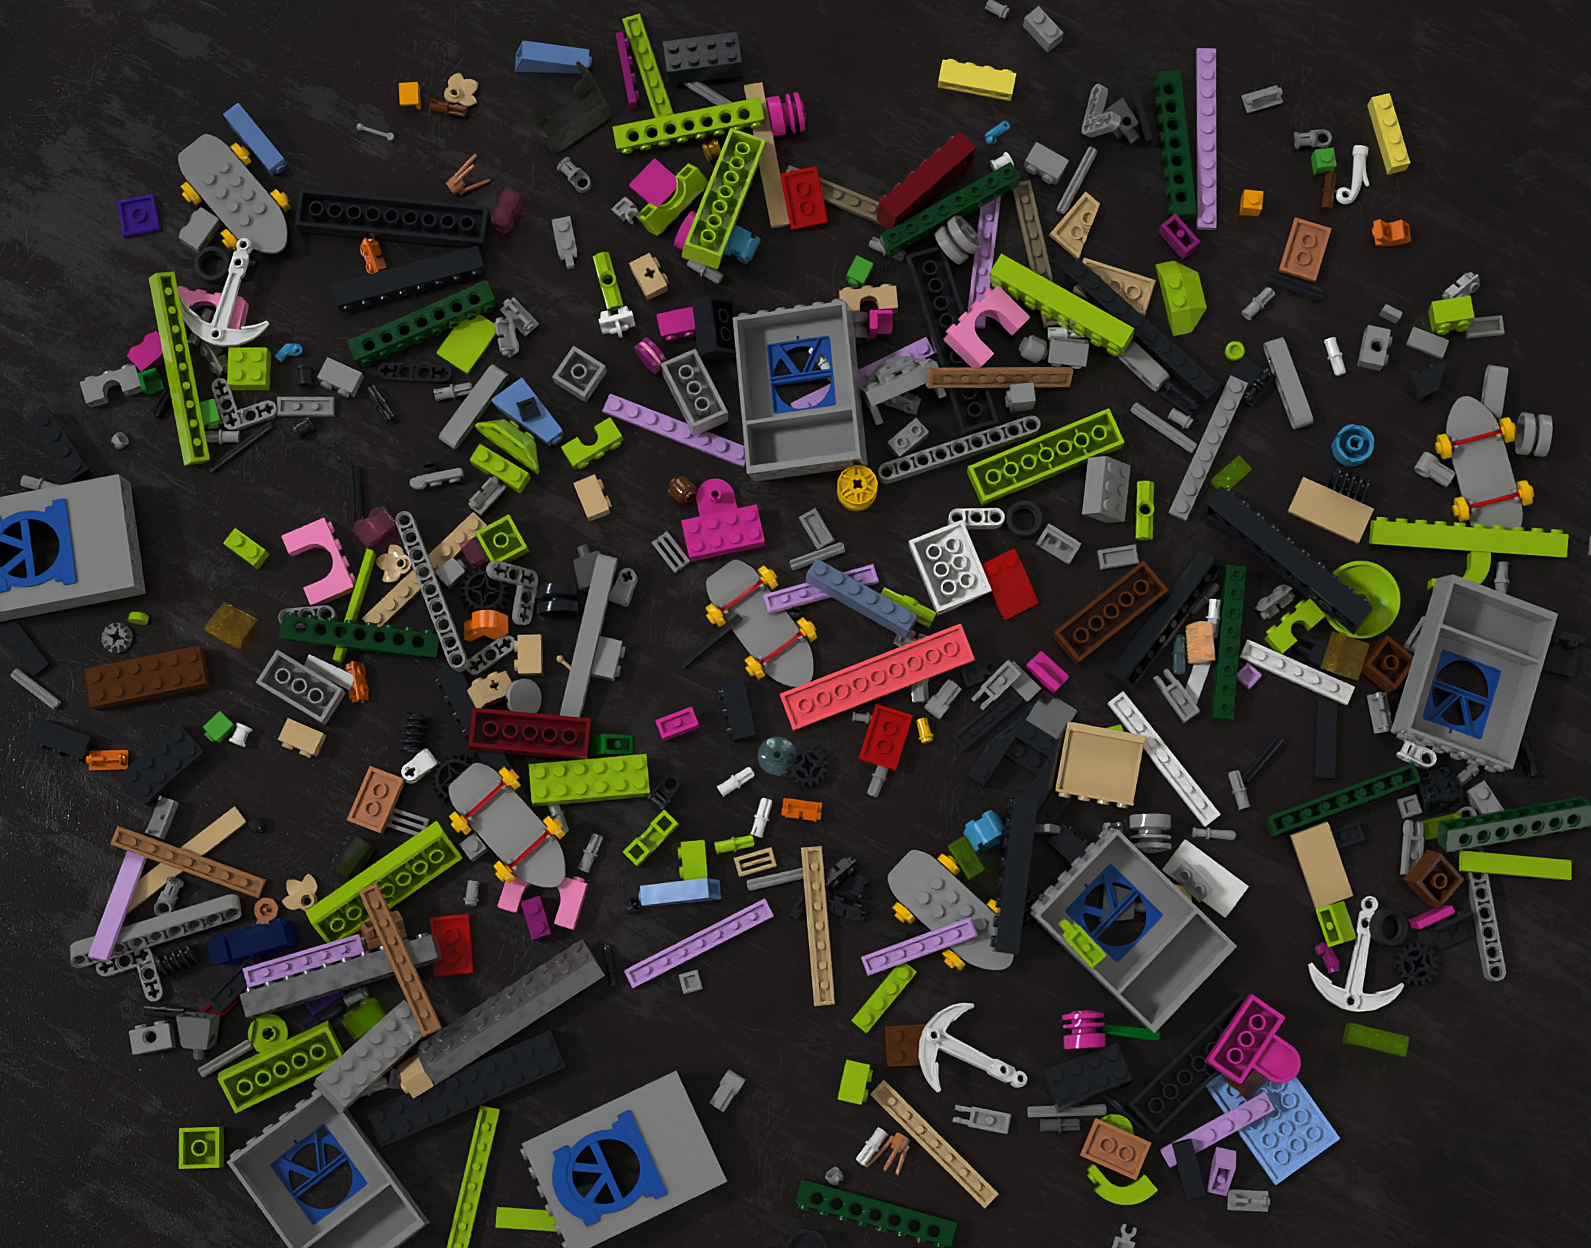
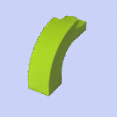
M1471 551L1467 554V569L1462 578L1481 584L1490 568L1491 552ZM1436 579L1428 581L1427 590L1434 589Z
M1094 1164L1086 1169L1089 1172L1087 1174L1088 1178L1094 1184H1099L1094 1191L1103 1199L1115 1204H1137L1145 1201L1158 1191L1145 1174H1142L1130 1185L1118 1187L1111 1184Z

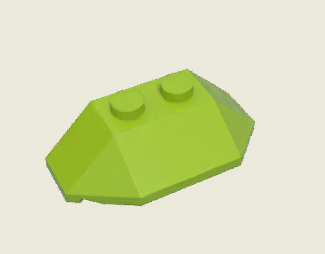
M1176 261L1156 264L1172 336L1192 333L1207 309L1198 272Z
M505 419L480 422L475 425L478 432L534 473L539 474L537 447L535 441H533L535 438L528 432L522 433L518 430L520 427L511 420L507 422Z

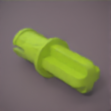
M752 835L739 838L732 837L729 840L715 842L717 854L729 851L737 852L739 849L754 846Z

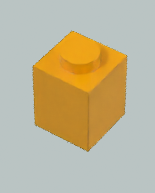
M1244 190L1241 196L1240 215L1258 217L1262 210L1264 191Z

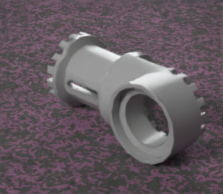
M1324 129L1310 130L1308 133L1294 132V140H1296L1294 143L1296 149L1302 146L1326 148L1329 146L1332 136L1329 131ZM1321 134L1326 135L1328 142L1320 143L1318 136Z
M569 157L563 159V161L561 160L562 163H559L557 170L562 171L568 177V180L575 186L578 192H588L592 186L589 176L571 163ZM581 179L588 181L587 186L584 188L577 185Z
M175 876L167 877L165 889L161 891L154 906L156 915L161 916L172 912L178 899L179 889L184 885V882L178 877L177 879ZM166 903L169 906V911L162 912L159 909V904Z

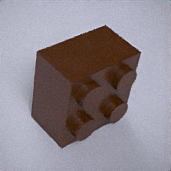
M1387 635L1378 640L1357 669L1386 693L1396 690L1408 674L1413 656Z
M1427 850L1404 877V880L1426 905L1440 909L1463 882L1464 878L1441 853Z
M925 1024L885 1026L887 1067L921 1065L919 1060V1041Z

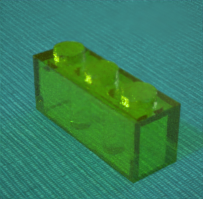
M1347 1023L1343 1043L1398 1057H1406L1410 1037L1363 1025Z

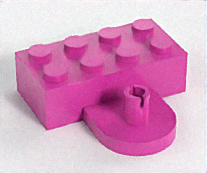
M721 479L707 480L699 487L696 500L700 517L681 520L690 562L765 546L757 504L737 508L732 487Z
M1253 994L1247 996L1204 1061L1236 1084H1242L1251 1069H1254L1272 1082L1285 1083L1296 1077L1301 1065L1300 1056L1296 1049L1275 1035L1286 1017Z

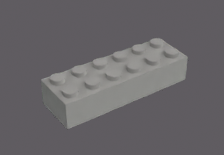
M403 1000L316 1078L314 1086L341 1114L425 1038L419 1029L409 1004Z

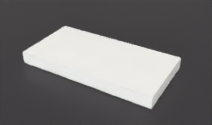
M1184 839L1161 871L1182 885L1172 873L1183 862L1187 861L1213 888L1202 902L1226 918L1249 886Z

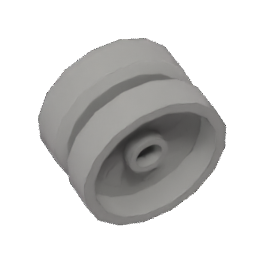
M959 215L951 218L948 221V226H941L935 231V237L939 246L952 261L959 265L969 258V253L974 254L982 248V243L975 230Z
M1522 412L1516 426L1517 433L1515 434V451L1517 454L1528 455L1532 451L1534 456L1545 457L1547 455L1553 429L1550 415L1539 414L1535 419L1533 413Z

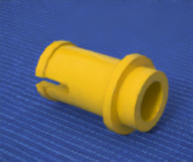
M928 718L916 720L920 735L919 740L922 744L932 742L934 735L931 734Z

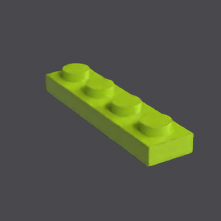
M905 962L897 965L851 1021L867 1033L917 972Z

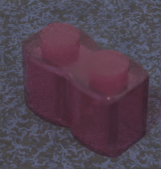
M506 188L501 193L499 205L493 210L491 215L494 229L504 233L511 229L514 216L521 208V198L518 192Z
M383 506L372 509L369 513L370 516L366 519H359L352 529L367 549L375 546L384 537L398 528L395 520Z

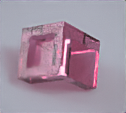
M477 536L460 545L472 569L489 560Z

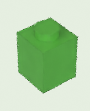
M1334 148L1317 149L1311 156L1314 175L1333 172L1337 166Z
M856 256L846 275L848 283L855 288L865 286L873 270L874 263Z
M215 399L199 403L205 430H215L220 425H223Z
M221 711L203 726L207 731L205 736L213 742L215 740L218 743H221L237 728Z

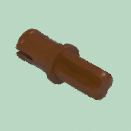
M431 99L429 105L430 111L445 113L446 116L451 114L465 117L468 110L466 106Z
M1333 172L1325 174L1324 188L1321 190V193H1323L1321 209L1325 211L1333 210L1337 176Z

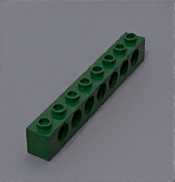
M1181 70L1161 71L1153 79V86L1158 94L1155 97V104L1160 112L1157 115L1158 126L1161 125L1162 130L1159 133L1160 143H1163L1164 150H1161L1162 161H1165L1166 168H1163L1164 179H1167L1168 186H1165L1166 197H1169L1170 204H1167V211L1171 217L1176 214L1181 220L1195 219L1197 211ZM1164 90H1171L1173 94L1168 95ZM1171 107L1175 112L1170 113L1166 108ZM1174 125L1177 130H1170L1168 126ZM1170 143H1176L1179 147L1172 148ZM1172 161H1178L1181 165L1174 166ZM1178 178L1182 180L1183 183L1176 184L1174 182V179ZM1176 197H1183L1185 202H1178Z
M1009 162L880 235V244L889 258L934 234L941 226H948V221L955 215L963 218L1018 187L1020 175L1012 163Z
M487 280L355 337L347 341L358 367L369 366L375 360L387 358L391 353L403 351L407 346L421 343L430 336H437L448 328H455L464 320L470 321L475 319L478 314L489 313L498 305ZM479 300L478 304L472 305L474 301ZM457 308H462L460 312H455ZM439 316H445L442 320H437ZM427 323L425 327L420 328L421 324ZM405 331H410L409 334L402 335ZM392 338L391 342L385 343L387 339ZM375 346L373 350L367 351L369 347Z
M1226 565L1223 570L1220 617L1222 619L1219 620L1211 721L1230 723L1233 720L1246 577L1245 566Z
M287 612V615H282L279 637L281 641L436 659L439 637L433 630L415 632L416 629L411 627H404V630H399L394 625H385L383 628L377 627L376 623L371 622L359 625L354 620H346L343 623L338 622L337 618L326 617V620H320L315 615H306V618L298 617L299 614ZM302 623L306 626V631L299 633L296 631L295 626ZM323 626L326 629V633L324 635H317L315 628ZM342 628L346 635L343 638H338L335 635L336 629ZM362 631L365 634V638L357 640L354 637V633ZM376 633L383 634L384 641L382 643L374 640ZM399 635L403 637L404 643L396 645L393 638ZM420 638L423 641V646L420 648L415 647L413 639Z
M1414 763L1271 815L1265 818L1264 821L1270 836L1274 837L1412 786L1421 780Z
M1581 796L1438 822V844L1446 852H1455L1465 848L1472 849L1482 845L1489 846L1493 843L1527 839L1537 835L1544 836L1548 833L1564 832L1570 829H1582L1583 827L1591 826V803Z
M803 1179L801 1180L796 1204H799L798 1208L807 1211H810L811 1208L818 1209V1214L830 1216V1213L838 1215L837 1219L849 1222V1219L857 1220V1225L864 1227L872 1224L877 1226L876 1230L887 1233L888 1229L896 1231V1236L907 1238V1235L915 1237V1241L925 1244L929 1240L935 1242L934 1246L939 1248L951 1247L957 1222ZM814 1193H821L823 1195L822 1203L814 1204L811 1199ZM834 1198H839L843 1202L842 1207L838 1210L831 1207V1201ZM855 1203L860 1204L862 1207L859 1215H853L850 1211L851 1206ZM873 1209L881 1211L879 1220L875 1221L870 1218V1212ZM893 1214L900 1216L901 1221L897 1226H892L889 1223V1218ZM911 1220L919 1221L920 1228L917 1231L909 1229V1222ZM932 1225H936L939 1228V1234L935 1237L928 1234V1229Z

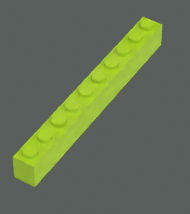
M155 273L149 278L184 466L201 464L210 460L175 273Z
M1377 517L1376 521L1371 520L1369 543L1567 557L1569 534H1563V530L1551 529V533L1543 532L1544 529L1532 528L1531 531H1524V527L1512 526V530H1504L1505 526L1493 525V529L1485 528V524H1473V527H1466V523L1454 522V526H1446V522L1435 521L1434 525L1427 524V520H1415V523H1408V519L1396 518V522H1388V518Z

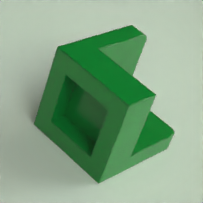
M157 368L137 373L142 391L147 396L164 391L163 379Z

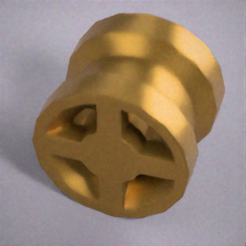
M716 139L712 140L709 144L701 145L708 162L713 161L715 157H719L721 148Z

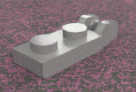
M461 468L414 477L410 479L409 484L413 489L421 490L428 484H430V487L442 485L441 482L449 480V483L461 481L460 478L465 476Z
M1007 660L971 699L975 702L986 692L990 697L981 704L980 708L984 710L1022 672L1010 660Z
M1166 669L1163 672L1171 685L1166 687L1159 676H1155L1153 679L1179 718L1185 723L1198 714L1200 710L1181 683Z
M1411 820L1404 821L1403 825L1404 835L1400 870L1402 875H1407L1423 856L1424 825L1422 822L1417 821L1413 827Z
M956 1105V1110L971 1113L969 1120L953 1117V1122L1008 1134L1011 1114Z

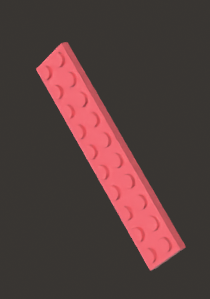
M960 623L780 694L792 729L795 731L975 661V658Z

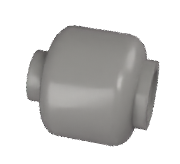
M1030 335L1028 338L1025 337L1019 347L1021 356L1033 363H1038L1041 359L1045 360L1049 352L1046 341L1034 335Z

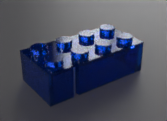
M276 918L269 920V924L259 923L252 925L250 930L238 929L231 931V934L228 935L221 934L212 937L213 940L207 942L212 965H228L245 960L248 957L252 958L298 945L299 941L294 921H287L286 918Z

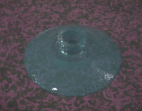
M771 737L761 744L758 750V762L765 772L771 775H783L789 772L786 771V768L791 765L786 762L787 760H792L790 753L796 754L795 747L786 738ZM780 752L781 756L780 758H774L773 754Z

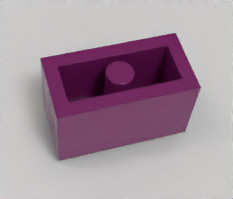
M1176 214L1165 221L1158 231L1182 260L1195 251L1200 243L1199 239Z
M538 896L522 901L521 905L532 940L536 941L552 936L553 933L542 898Z

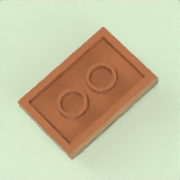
M1295 217L1278 272L1315 283L1331 228Z
M369 766L347 820L383 834L406 780Z
M1095 1118L1080 1156L1136 1180L1151 1142Z

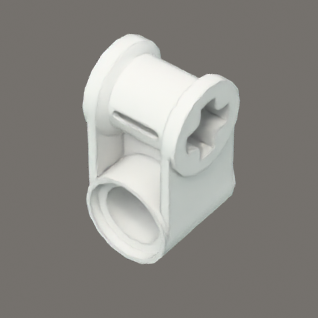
M1410 739L1408 741L1404 740L1405 743L1401 751L1396 754L1398 758L1411 764L1414 763L1415 766L1421 769H1429L1437 760L1435 752L1426 747L1415 745V741ZM1422 755L1430 757V764H1425L1422 761Z
M424 749L402 767L401 774L407 783L413 784L426 774L432 772L433 767H438L439 764L428 749ZM408 770L412 772L414 771L413 777H411L410 775L408 776Z

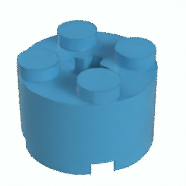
M735 225L724 254L727 256L734 254L738 257L737 260L747 264L748 261L752 260L761 239L757 236L755 239L750 237L751 232Z
M1347 425L1340 430L1331 445L1333 455L1339 463L1346 467L1361 465L1373 451L1374 437L1370 430L1362 425Z
M992 810L985 812L982 815L983 818L978 821L972 820L965 825L966 829L963 834L976 854H979V849L984 852L1001 842L1000 837L1002 835L1007 837L1008 830L1005 829V825L998 814L993 813Z

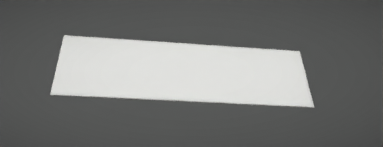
M308 655L305 667L348 690L351 689L354 682L352 674L312 655Z
M1211 662L1194 664L1185 690L1195 704H1197Z

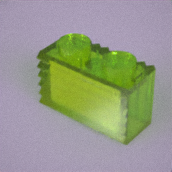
M963 836L948 845V848L967 879L970 880L982 873L985 867H982L981 860H978L976 853L970 847V843Z
M366 998L360 1003V1008L356 1011L354 1009L348 1011L344 1015L345 1019L341 1021L355 1041L360 1040L387 1015V1012L376 998Z

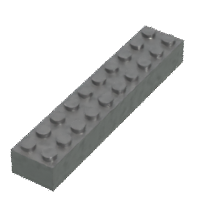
M423 933L417 935L415 940L403 939L415 968L444 960L436 936ZM381 946L377 952L365 951L359 953L360 957L357 958L350 956L340 959L341 963L333 964V962L321 965L322 969L314 970V968L302 971L303 975L295 976L294 974L283 977L284 981L272 980L264 983V987L253 986L246 988L245 993L240 994L245 1016L255 1019L263 1014H272L304 1004L306 1001L310 1002L339 993L340 990H349L360 985L394 976L395 973L383 946Z
M583 939L572 944L565 951L555 955L548 962L538 966L534 971L521 977L517 982L507 986L503 991L490 997L486 1002L473 1008L461 1018L456 1019L453 1023L414 1047L423 1069L435 1085L605 975Z

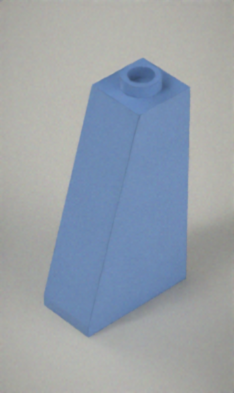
M522 41L516 52L515 71L585 74L586 70L591 67L592 57L589 56V49Z
M239 103L223 114L233 131L272 176L281 173L285 169L287 163L282 155Z
M520 378L491 399L493 405L546 445H556L563 439V430L523 378ZM534 397L541 416L523 422L516 403Z
M702 878L640 886L639 901L642 903V906H657L721 900L720 880Z

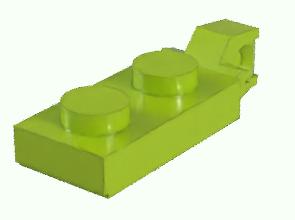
M1064 918L1058 923L1065 931L1062 934L1065 938L1064 940L1091 969L1107 956L1081 926H1078L1076 923L1071 925Z

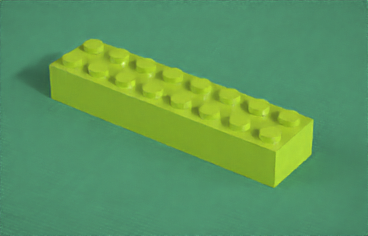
M730 128L685 241L682 252L683 258L718 270L762 157L766 140Z
M1003 254L999 256L990 271V283L993 288L999 285L1005 292L1009 293L1008 295L1016 301L1020 299L1025 302V306L1032 310L1036 308L1041 311V315L1048 319L1052 317L1063 328L1069 327L1073 329L1074 333L1079 337L1084 338L1085 336L1091 339L1090 342L1095 346L1107 348V352L1113 356L1119 355L1122 357L1134 337L1133 327Z
M1108 408L968 466L967 473L983 506L1088 462V458L1102 457L1121 449L1125 442Z
M435 821L305 912L313 927L326 943L350 937L361 929L360 923L371 920L358 891L378 883L390 909L460 861L462 856L440 824Z

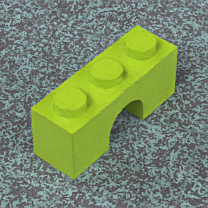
M610 417L594 427L598 435V440L594 445L585 446L576 437L561 447L574 470L577 468L583 469L589 464L590 460L594 458L599 459L605 455V451L610 448L612 450L616 449L621 445L623 437Z
M479 444L470 458L473 466L486 474L494 475L506 486L520 494L531 478L528 472Z
M1308 599L1306 602L1304 600L1300 601L1295 606L1296 611L1293 614L1288 612L1280 619L1282 623L1278 627L1274 624L1266 631L1268 635L1265 640L1277 653L1283 654L1297 641L1291 633V626L1293 624H1301L1309 631L1326 616L1311 599Z
M665 810L650 823L649 828L640 837L636 838L623 851L637 867L679 826L678 822Z

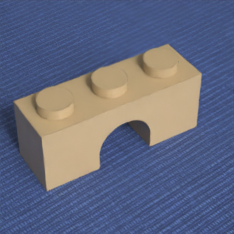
M883 284L875 288L868 285L861 287V289L846 287L839 291V299L846 301L853 312H860V305L863 302L872 301L877 305L878 310H893V313H898L896 286L891 284Z

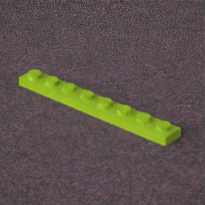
M480 1105L447 1248L469 1247L501 1109Z

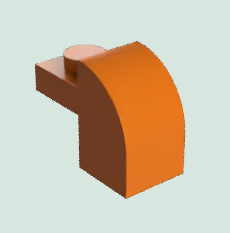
M1381 219L1373 221L1372 234L1377 246H1396L1411 242L1409 223L1403 220L1386 223Z
M476 611L472 613V619L464 622V639L469 642L483 635L496 640L508 634V616L497 611Z

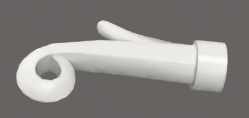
M1356 145L1353 147L1352 156H1354L1351 190L1342 187L1336 192V198L1342 204L1352 203L1356 199L1362 179L1365 186H1369L1366 173V158L1369 148L1366 146ZM1342 193H1347L1349 197L1344 198L1342 196Z

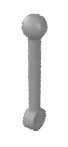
M361 123L356 126L359 131L365 130L387 137L389 141L394 139L393 133L380 132L365 127Z

